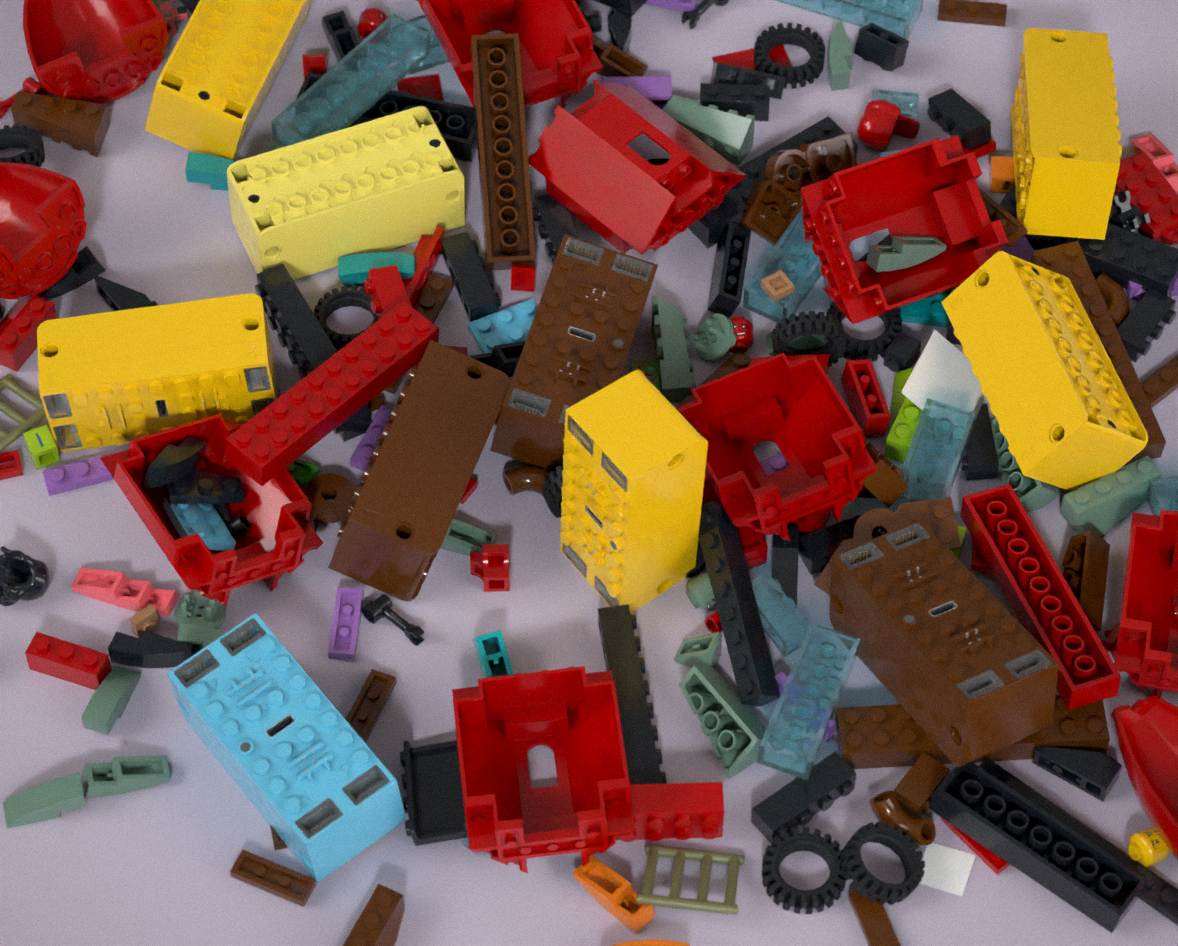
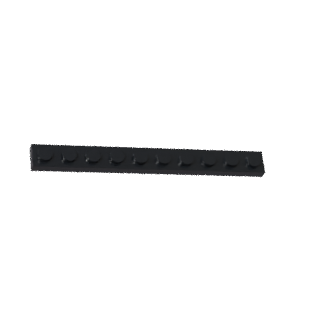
M988 757L979 765L983 770L1146 878L1148 882L1139 899L1178 925V889L1138 861L1131 859L1125 852Z

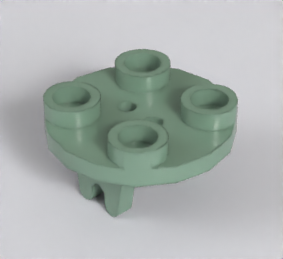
M719 313L711 314L704 319L697 333L690 336V339L695 341L693 346L696 348L700 358L712 363H716L736 343V335L733 334L734 329L731 320Z
M198 590L185 593L175 606L174 616L178 629L180 623H186L218 630L226 618V606L216 599L211 600L201 595Z

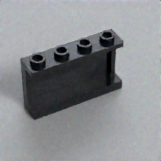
M457 735L455 741L414 748L411 747L409 741H403L404 751L400 752V761L402 767H405L406 773L401 775L403 789L407 790V797H403L404 810L409 815V820H405L407 837H412L415 846L468 837Z

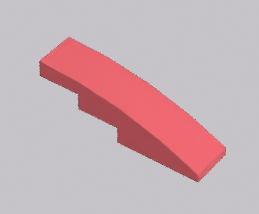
M81 567L70 587L72 591L93 599L137 612L151 604L157 610L158 616L169 617L179 598L174 590L153 588L149 581L128 579L123 572Z

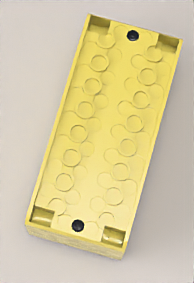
M424 106L414 107L232 163L227 169L232 223L257 274L283 264L291 278L295 280L337 267L338 257L385 252L419 241L422 234L433 236L437 226L443 227L444 233L465 226L464 175L428 108Z

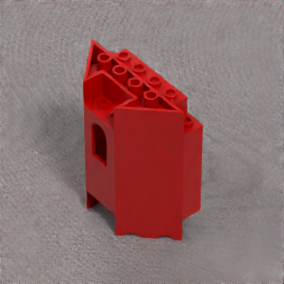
M417 0L473 107L474 95L470 54L471 35H487V33L494 30L503 31L505 34L519 33L524 107L554 98L557 105L564 109L567 106L565 102L572 94L577 95L588 84L587 79L591 74L598 73L603 68L593 49V32L575 0Z
M593 79L595 96L571 113L557 105L554 111L556 117L551 126L546 125L538 140L541 144L535 153L530 154L528 163L545 177L546 189L549 195L621 253L625 254L630 249L637 250L641 255L649 249L655 252L661 246L667 245L677 234L684 232L693 222L701 219L712 208L719 206L728 190L747 177V175L631 86L626 85L622 87L616 83H602L599 80ZM644 133L670 154V159L663 165H653L627 144Z
M958 135L941 141L937 138L833 173L828 179L801 188L805 244L812 242L813 252L820 259L821 273L825 279L827 278L829 283L823 290L852 324L956 289L995 253L1002 251L1001 247L1008 243L1001 221L991 222L975 180L982 175V171L975 153L965 154ZM888 228L891 239H893V236L937 237L946 245V250L927 261L908 268L876 272L866 263L867 260L863 262L854 260L849 245L855 239Z
M781 353L691 389L694 400L676 407L678 412L708 441L705 475L731 521L738 527L745 525L752 527L756 532L767 535L773 533L780 535L784 540L790 541L787 523L826 507H829L838 522L843 515L841 511L848 501L853 502L863 488L861 483L867 475H872L878 468L865 448L862 429L815 355L809 358L806 355L789 362L786 355ZM763 441L774 442L790 467L767 475L753 452L754 447Z
M217 414L194 422L184 423L174 428L130 440L127 450L101 457V461L186 587L192 591L198 590L201 595L211 600L216 599L226 607L230 590L262 579L272 592L278 586V579L286 572L291 574L305 561L302 557L308 551L317 550L323 544L308 522L312 503L286 468L265 485L260 486L226 459L225 439L245 424H238L234 417L224 420L221 414ZM188 435L206 443L201 462L194 470L239 478L245 492L244 503H225L232 518L238 514L243 515L250 523L252 530L245 536H239L235 540L234 550H210L198 533L181 538L162 506L165 497H167L164 486L151 489L143 488L148 467L168 443L179 447Z
M1161 510L1160 516L1132 512L1114 665L1119 672H1126L1131 676L1130 681L1140 689H1148L1155 696L1161 698L1163 690L1178 692V620H1174L1173 605L1178 604V512L1174 510Z
M585 666L541 670L539 672L515 673L506 676H489L478 679V686L452 689L469 850L476 853L481 851L489 853L491 859L508 865L509 862L519 866L520 871L528 874L527 858L581 852L583 867L590 862L589 857L597 851L602 854L616 844L615 839L621 834L629 835L635 830L629 775L612 671L586 673ZM535 746H547L554 753L558 785L531 789L527 759L528 752Z

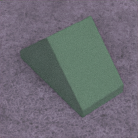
M717 632L684 639L674 660L690 668L694 665L712 666L715 668L721 656L722 635Z

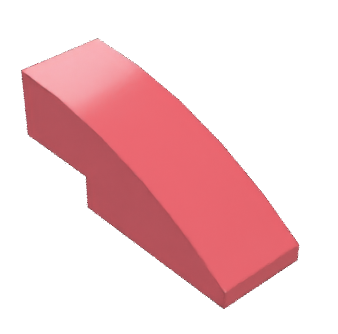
M1152 133L1131 139V145L1135 154L1144 151L1175 192H1178V166L1174 163V154Z

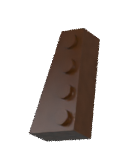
M18 91L11 107L14 124L19 125V128L22 125L28 128L32 127L41 136L51 137L52 141L57 143L65 142L72 145L73 149L79 151L84 149L95 157L99 155L110 126L107 104Z
M869 442L865 445V448L878 468L872 475H867L861 484L889 508L909 485L902 479L905 474L895 465L890 468L893 463L882 453L877 456L880 452Z

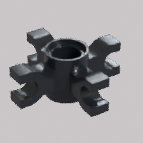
M1129 190L1120 191L1122 200L1119 201L1118 195L1113 196L1112 205L1116 207L1117 213L1109 217L1108 223L1140 234L1138 227L1142 226L1143 223L1151 222L1148 213H1141L1136 206L1131 207Z

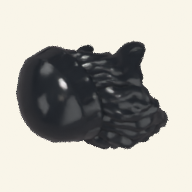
M2 546L0 550L4 554L0 555V604L11 606L19 600L31 601L42 597L50 583L49 570L44 562L33 559L22 551L9 550Z

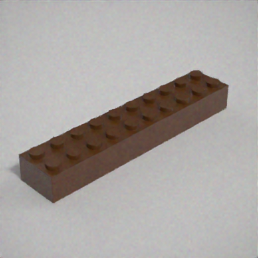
M519 33L471 35L470 54L486 271L510 270L512 264L535 266L536 254Z
M1076 241L1033 251L1030 263L1070 279L1147 431L1148 442L1145 448L1123 466L1129 465L1145 456H1149L1150 459L1161 457L1166 440L1079 242Z
M1055 695L1051 727L972 762H983L986 757L992 761L1033 759L1037 746L1093 751L1106 755L1110 736L1103 700L1068 710L1061 696ZM901 704L836 708L835 731L838 754L852 769L913 766L922 753L927 754L941 764H953Z

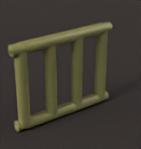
M11 374L0 379V392L8 388L38 410L27 418L0 399V411L20 424L11 432H7L0 427V452L46 417L41 399L16 383Z
M645 845L644 851L647 854L642 892L638 893L636 897L637 903L720 914H738V905H735L739 868L740 865L743 866L744 856L660 845ZM658 856L675 858L669 896L652 894ZM685 860L702 861L697 899L680 898ZM713 863L729 864L724 903L707 901Z

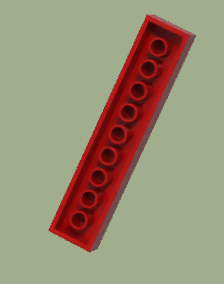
M402 301L225 439L226 459L260 486L265 485L419 363L430 340L439 342V327Z
M1011 484L963 496L960 517L1018 621L1059 664L1056 689L1067 709H1075L1117 696L1121 675Z

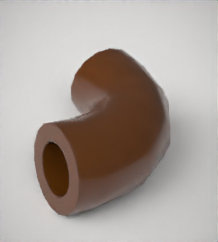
M1102 273L1097 278L1096 283L1118 329L1130 313L1129 298L1119 283Z
M523 466L503 472L502 477L511 495L524 491H534L543 496L542 486L545 485V479L550 478L549 474L551 472L541 467Z
M885 791L870 799L869 803L879 822H883L884 826L887 823L894 824L893 830L897 827L902 828L903 836L907 833L912 836L910 839L911 843L916 841L921 846L933 843L936 836L934 823L929 818H915L908 814L901 807L894 791Z

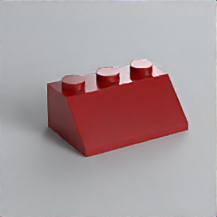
M34 294L18 300L0 321V365L16 372L19 371L37 348L38 326L44 321L58 319L53 302Z

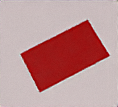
M783 45L776 46L769 52L770 58L775 63L786 67H793ZM754 48L712 57L714 63L755 70Z
M439 74L396 79L398 92L444 101Z

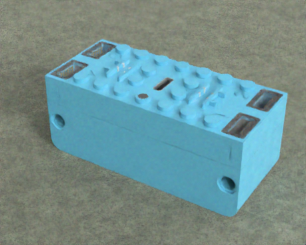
M256 613L167 673L181 713L188 725L266 822L274 828L277 835L286 843L288 849L308 874L316 880V883H319L406 820L397 780Z

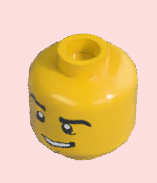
M1147 828L1134 833L1128 843V853L1131 859L1138 861L1145 867L1162 862L1169 853L1168 847L1155 828Z

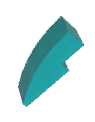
M189 152L185 168L187 182L210 183L211 190L229 191L227 169L236 161L220 156Z
M387 252L362 253L338 257V277L344 286L350 287L351 285L364 283L369 269L397 265L402 280L413 278L416 271V257L410 254Z

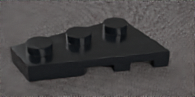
M193 470L183 478L163 485L169 504L244 503L245 492L239 478Z

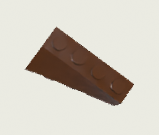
M1091 529L1070 538L1061 566L1065 568L1062 575L1095 632L1102 628L1110 544Z
M378 884L343 946H394L405 911L403 894Z

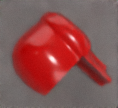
M873 100L866 105L864 113L859 120L857 136L865 146L873 150L887 151L893 135L915 139L919 132L920 123L902 115L901 109L893 103Z

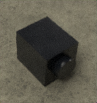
M900 331L885 350L884 366L893 372L910 369L920 356L921 341Z

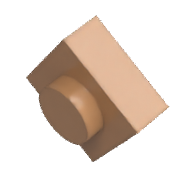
M782 270L761 280L760 286L773 302L794 293V284Z
M151 604L130 618L132 631L138 638L142 637L144 631L153 632L160 625L157 610Z

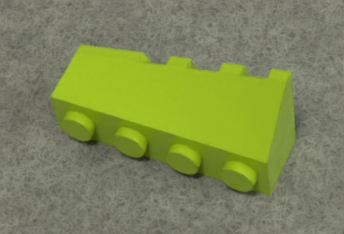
M914 368L896 372L890 410L891 417L888 424L884 453L886 458L908 465L929 419L925 412L901 393Z

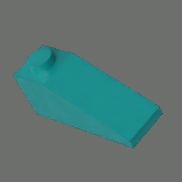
M501 630L472 639L484 678L513 675Z

